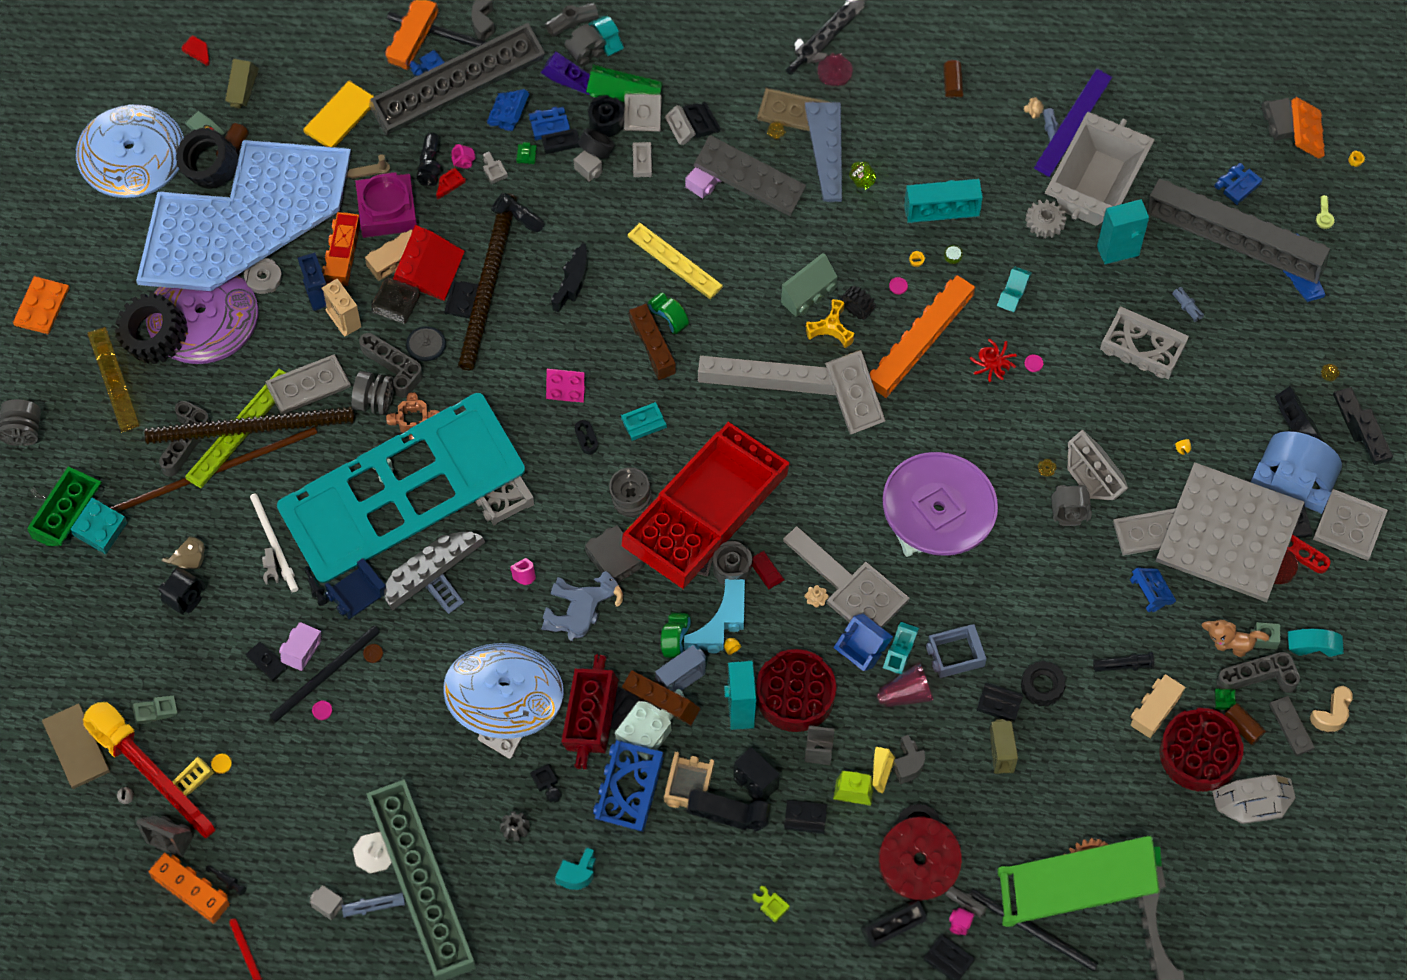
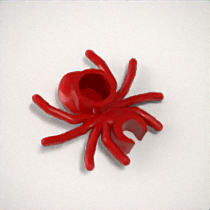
M988 339L994 348L984 347L980 349L979 359L981 362L970 357V360L975 364L986 367L980 371H975L974 375L989 370L988 381L991 382L994 370L996 376L1004 380L1002 376L1005 375V372L1001 368H1006L1008 371L1010 366L1016 368L1006 358L1016 357L1017 354L1003 356L1008 342H1004V347L1000 353L996 343Z

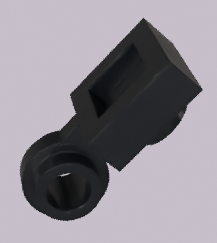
M549 764L530 772L531 778L539 792L547 789L548 791L545 792L548 801L550 803L558 802L561 794L557 787L552 788L558 782Z

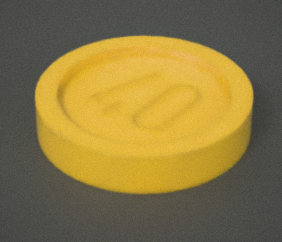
M218 754L212 759L211 766L216 773L222 774L230 770L232 762L228 755Z

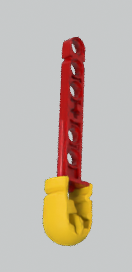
M98 702L91 705L85 712L83 725L92 737L104 748H109V753L113 757L123 753L204 838L212 835L215 832L212 823L201 814L198 808L134 743V729L129 724H125V720L120 713L107 702Z

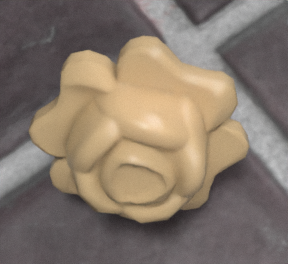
M1037 97L1030 98V103L1024 106V111L1026 113L1029 112L1032 118H1039L1043 110L1042 102L1038 101Z
M818 585L814 586V588L809 587L808 592L805 594L807 604L813 605L815 608H818L819 605L824 606L825 601L829 597L826 594V589L820 588Z

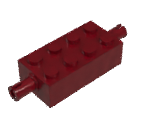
M598 654L594 655L592 669L575 668L561 740L567 751L577 752L574 767L581 769L583 766V770L587 769L589 753H606L619 681L613 670H604L607 657L600 655V658H598Z

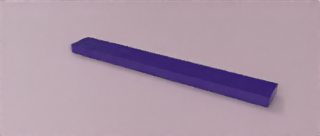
M1099 69L1095 70L1039 158L1034 169L1048 177L1051 176L1071 144L1086 113L1092 111L1112 79L1111 76Z

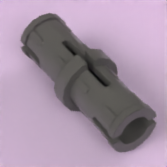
M953 885L946 893V897L960 904L962 909L966 908L980 918L987 910V906L973 899L971 894H965Z

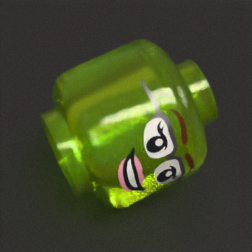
M858 161L851 166L849 176L858 188L867 189L875 183L876 173L868 162Z

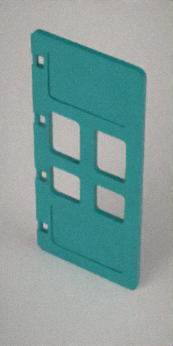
M474 393L454 406L448 407L415 425L408 431L360 455L355 460L305 485L300 490L283 497L278 501L277 508L317 581L327 583L357 566L356 562L363 558L367 561L522 476L525 472V466L481 393ZM464 406L466 410L456 415L454 410ZM412 434L414 439L404 444L402 439ZM421 440L426 441L436 458L435 462L402 480H397L387 463V459ZM360 463L361 468L351 472L349 468ZM374 468L385 488L368 499L359 502L352 492L348 481L366 470ZM444 474L455 491V496L427 512L417 515L406 497L407 493ZM307 491L309 496L299 501L297 496ZM390 502L395 503L405 521L404 524L383 536H377L367 516Z

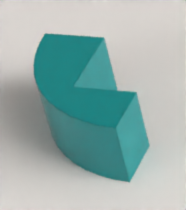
M1016 266L1013 267L997 306L1015 312L1027 288L1032 272Z
M900 622L893 644L888 650L883 666L884 669L902 675L919 631L918 627Z
M1301 629L1288 632L1289 650L1298 656L1321 651L1329 657L1344 654L1343 637L1339 633L1323 629Z

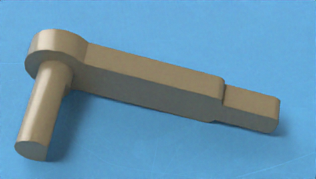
M379 155L378 164L350 169L347 171L346 178L354 179L376 174H387L390 171V165L385 161L384 155Z

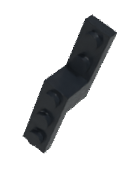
M1352 387L1335 391L1333 396L1354 442L1363 440L1374 465L1391 461L1393 455L1372 409H1361Z

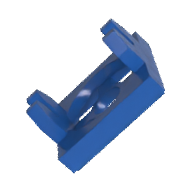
M1136 568L1132 571L1133 576L1130 581L1132 584L1135 582L1136 584L1139 583L1150 603L1146 607L1148 612H1155L1165 605H1171L1176 602L1175 597L1158 569Z

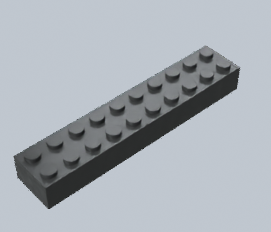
M526 23L371 98L369 106L384 134L387 136L541 61L545 52L529 23Z
M1159 179L1150 194L1149 215L1315 284H1318L1327 266L1330 253L1329 247L1322 243L1311 241L1305 236L1294 234L1288 229L1279 228L1271 222H1265L1253 215L1242 213L1236 208L1225 206L1219 201H1213L1202 194L1193 193L1187 188L1176 186L1167 180Z

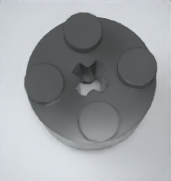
M585 24L577 28L571 34L573 37L570 41L567 38L564 44L575 61L584 67L590 62L591 58H599L604 54L605 51L603 49L606 41L592 24L591 26Z
M1060 485L1056 487V491L1051 496L1053 519L1055 522L1056 520L1059 521V524L1062 526L1081 525V521L1086 519L1087 522L1091 519L1090 494L1086 486L1067 487L1066 485Z
M728 541L721 544L713 554V573L718 582L725 585V579H744L745 582L748 580L752 570L750 550L737 541Z

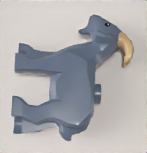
M605 571L599 578H594L596 582L601 584L600 587L578 588L565 583L562 578L557 577L556 583L553 584L551 595L570 601L567 615L556 616L551 609L546 607L541 630L553 632L566 631L570 641H573L574 638L584 637L590 631L592 624L595 625L599 613H596L599 603L616 595L615 606L621 605L623 593L617 581Z

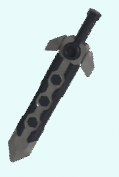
M848 0L804 45L801 38H799L795 42L798 58L786 69L787 73L792 75L804 61L806 63L823 61L827 54L821 53V51L864 8V0Z

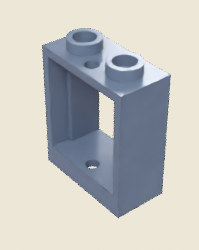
M974 624L930 635L928 643H926L927 652L929 655L932 654L934 660L932 661L933 670L938 672L940 678L981 668L986 664V656ZM967 638L974 659L943 667L937 645Z
M692 645L655 671V683L673 692L677 689L684 690L705 675V654L701 649L697 650Z

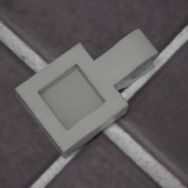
M490 152L483 154V161L486 164L483 166V170L491 184L508 177L500 160L494 161Z
M273 548L265 549V556L262 557L264 568H268L263 576L266 585H268L270 577H274L276 583L279 582Z

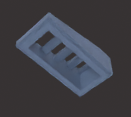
M443 574L425 586L448 614L464 603ZM439 581L442 582V584L437 588L433 587ZM446 587L447 590L439 595L438 591ZM451 593L452 596L445 601L442 599L445 595ZM455 598L457 601L448 607L447 603Z

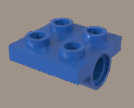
M523 89L498 94L487 123L490 126H499L504 130H514L529 93Z

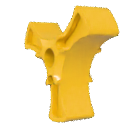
M833 299L831 302V312L827 318L819 322L806 323L808 339L811 340L818 335H831L839 339L844 348L853 343L854 332L845 329L839 321V316L844 311L843 301Z

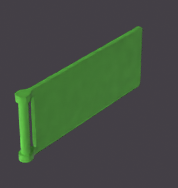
M1151 836L1016 866H1003L997 869L1001 880L1004 910L1002 920L1003 925L1006 927L1024 921L1150 895L1160 891ZM1011 874L1014 875L1018 913L1016 916L1012 915L1008 878Z

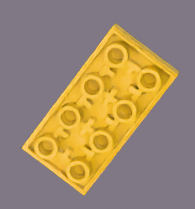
M348 81L303 129L304 133L326 147L335 148L371 109L369 102L374 96Z

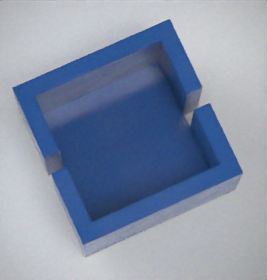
M862 613L853 616L845 629L846 633L841 635L834 649L862 671H867L875 666L882 655L880 652L886 649L893 636Z

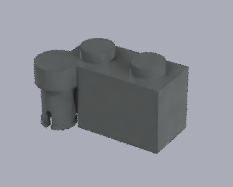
M1289 98L1262 102L1261 108L1264 118L1268 120L1269 134L1273 136L1274 141L1295 137L1293 111Z

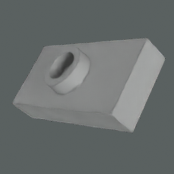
M676 105L665 118L678 143L685 145L695 135V132L681 106Z
M651 142L633 143L634 177H652Z

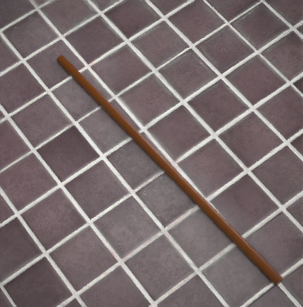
M312 427L226 461L214 474L317 434V430L315 427ZM183 478L110 508L120 512L189 485L191 482Z

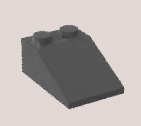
M155 815L138 819L136 822L147 844L180 858H183L193 839L188 826L184 824H179L178 826L165 816H161V818Z

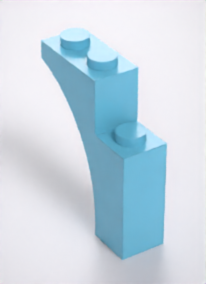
M725 579V591L719 610L704 627L684 636V650L694 645L697 650L701 649L709 653H718L724 650V629H728L730 632L744 630V579Z

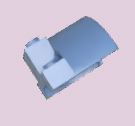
M1292 431L1280 432L1270 439L1251 483L1304 501L1305 507L1322 514L1342 469V462L1339 455L1329 445L1313 436ZM1271 466H1278L1276 473L1270 469ZM1315 481L1320 486V489L1312 488Z

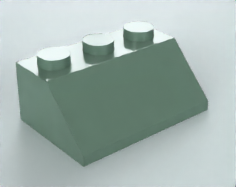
M824 253L782 284L781 303L795 317L805 314L812 304L819 303L826 293H832L837 287L838 276Z

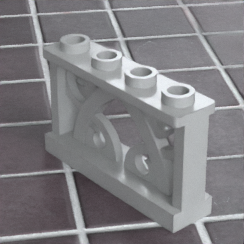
M1120 306L1102 341L1100 350L1109 356L1114 355L1120 358L1125 363L1137 365L1143 371L1153 372L1159 378L1169 379L1187 344L1189 336ZM1118 323L1124 324L1123 331H1115ZM1134 329L1140 331V333L1133 334L1135 333ZM1146 334L1151 336L1152 345L1156 349L1139 352L1132 338L1138 339ZM1115 336L1124 337L1116 340V342H1120L1122 345L1112 342L1111 339ZM1156 339L1161 340V341H1163V342H1159V344H1158V343L1156 342ZM1173 346L1178 348L1174 357L1168 352ZM1163 354L1166 355L1169 359L1170 363L1168 365H1164L1160 362H1157L1158 360H1161L1164 363Z
M521 476L502 486V493L493 491L475 501L478 507H483L484 511L482 512L487 522L491 521L493 526L517 512L534 505L533 496ZM512 485L514 488L512 490L508 489L509 493H506V486ZM522 499L521 501L509 506V501ZM501 501H505L503 510L499 512L492 510V504H497L499 508Z

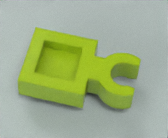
M761 886L760 891L764 895L759 897L754 893L753 900L757 903H763L760 909L776 923L789 910L790 906L776 893L770 897L768 890Z

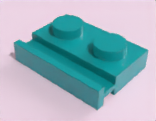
M656 402L621 415V420L632 441L667 428V424Z

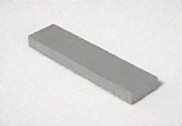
M797 526L783 538V542L837 590L852 576Z

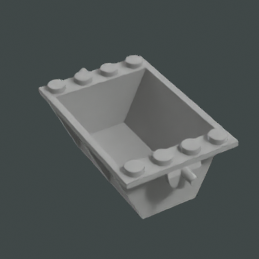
M1087 112L1045 194L1056 198L1058 204L1062 206L1061 211L1071 215L1072 219L1079 218L1097 226L1103 222L1106 208L1123 203L1155 139L1126 128L1127 120L1122 119L1120 124H1116L1113 121Z

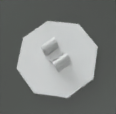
M379 832L361 836L353 848L356 866L368 873L386 870L391 864Z

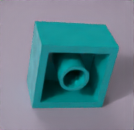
M91 498L70 530L74 537L107 554L126 526L127 521L125 516Z

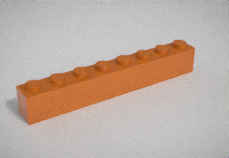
M958 275L953 280L950 279L947 282L945 290L936 295L934 303L925 308L922 317L916 318L910 331L906 330L901 341L898 344L895 343L891 348L890 354L881 359L879 367L870 372L876 392L885 398L889 396L974 296L975 286Z

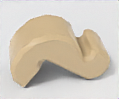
M1346 686L1335 688L1334 693L1331 695L1330 713L1313 710L1310 715L1311 723L1317 729L1326 732L1338 731L1343 728L1349 717L1348 707L1352 701L1351 690Z

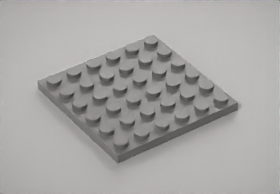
M1194 462L1157 555L1156 562L1267 602L1304 501Z

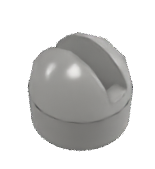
M123 787L118 790L117 799L120 803L129 804L132 802L134 794L130 788ZM124 791H126L125 799H123V792H124Z

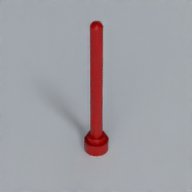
M231 919L229 924L253 980H262L238 921Z

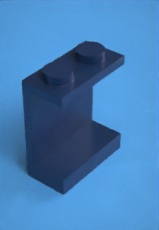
M316 253L299 257L298 262L304 277L303 283L313 311L327 307L324 291L322 290L326 282Z
M363 558L356 562L358 569L332 587L328 582L325 584L326 597L330 602L334 601L338 605L336 606L338 612L342 616L346 615L349 620L384 596V589L386 588V585Z

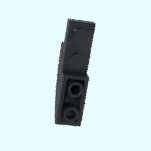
M583 242L579 248L577 247L574 250L570 262L567 261L564 265L565 279H563L558 293L555 292L551 298L552 309L558 313L568 299L573 302L576 301L583 287L587 271L586 244Z
M1291 386L1275 396L1280 406L1279 409L1293 432L1304 433L1324 442L1315 423L1308 416L1295 390Z

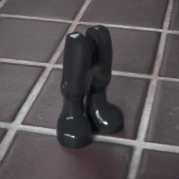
M432 132L425 136L416 175L417 181L423 186H435L437 184L436 174L440 172V164L434 161L439 147V137Z
M501 193L491 208L492 212L499 214L505 210L510 211L516 220L532 232H540L544 227V222L541 218L531 213L527 207L519 205L507 193Z

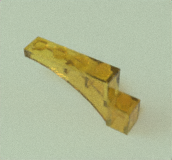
M106 327L88 332L87 334L121 432L139 427Z

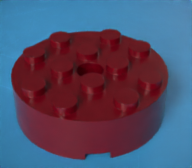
M801 649L785 650L777 653L776 656L766 661L757 677L756 701L764 718L775 727L790 732L807 731L809 726L817 727L823 723L833 709L836 695V680L832 669L828 667L820 656ZM792 689H799L800 691L795 693Z
M1197 708L1196 710L1183 711L1170 721L1162 737L1159 753L1162 766L1173 781L1189 790L1207 792L1221 788L1233 778L1241 763L1244 745L1238 728L1227 716L1212 709Z
M916 817L904 820L889 830L880 844L878 852L880 874L893 892L906 899L921 901L942 895L955 883L961 869L962 855L956 837L945 825L934 819ZM917 853L922 854L925 858L922 865L914 862V856Z

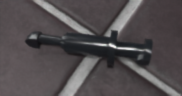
M306 566L305 573L309 577L308 582L313 590L311 592L312 597H317L318 605L323 606L327 603V599L323 596L324 589L319 587L315 577L311 576V568Z
M210 865L205 867L207 872L211 871L216 874V878L226 884L228 890L235 889L240 896L245 893L246 887L237 884V878H230L222 871H216Z

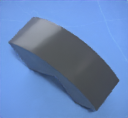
M475 0L472 6L473 30L476 37L483 41L495 33L494 23L486 17V15L493 11L492 0Z

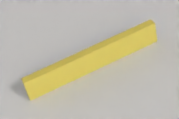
M641 223L628 234V238L710 300L723 288L721 283Z

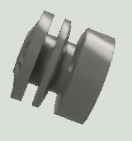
M359 371L352 391V409L366 412L371 404L372 413L376 414L379 411L380 415H386L393 398V377L386 376L384 378V375L379 374L374 382L373 373Z
M20 399L3 402L0 407V441L13 446H30L35 444L38 440L40 407L33 402Z
M631 467L620 469L612 476L609 490L614 508L625 517L640 516L652 503V494L647 476L643 471Z

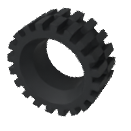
M144 293L140 294L141 299L135 296L131 299L133 303L131 305L126 303L124 305L126 310L124 312L120 310L118 314L121 320L116 319L115 323L119 327L115 329V334L119 336L117 340L126 351L143 363L149 364L150 361L152 364H158V359L161 362L167 361V355L172 358L175 355L173 351L182 348L179 344L180 341L185 342L186 340L183 333H187L188 328L184 325L187 324L186 319L183 317L184 314L161 294L157 296L155 293H150L148 296ZM153 313H161L163 322L159 332L151 339L137 340L136 332L141 322Z

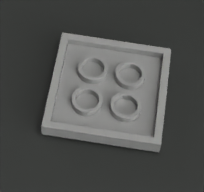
M1332 489L1313 540L1368 561L1388 510Z
M865 562L827 600L826 604L849 623L853 616L863 613L883 628L909 602V597Z

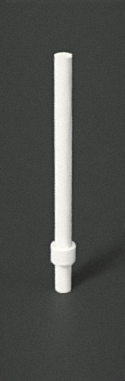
M256 493L250 496L251 501L282 569V577L287 581L291 592H296L298 586L294 579V572L287 564Z

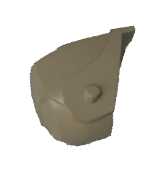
M189 536L170 558H163L161 562L169 565L172 564L179 568L199 569L205 557L204 543L200 539Z

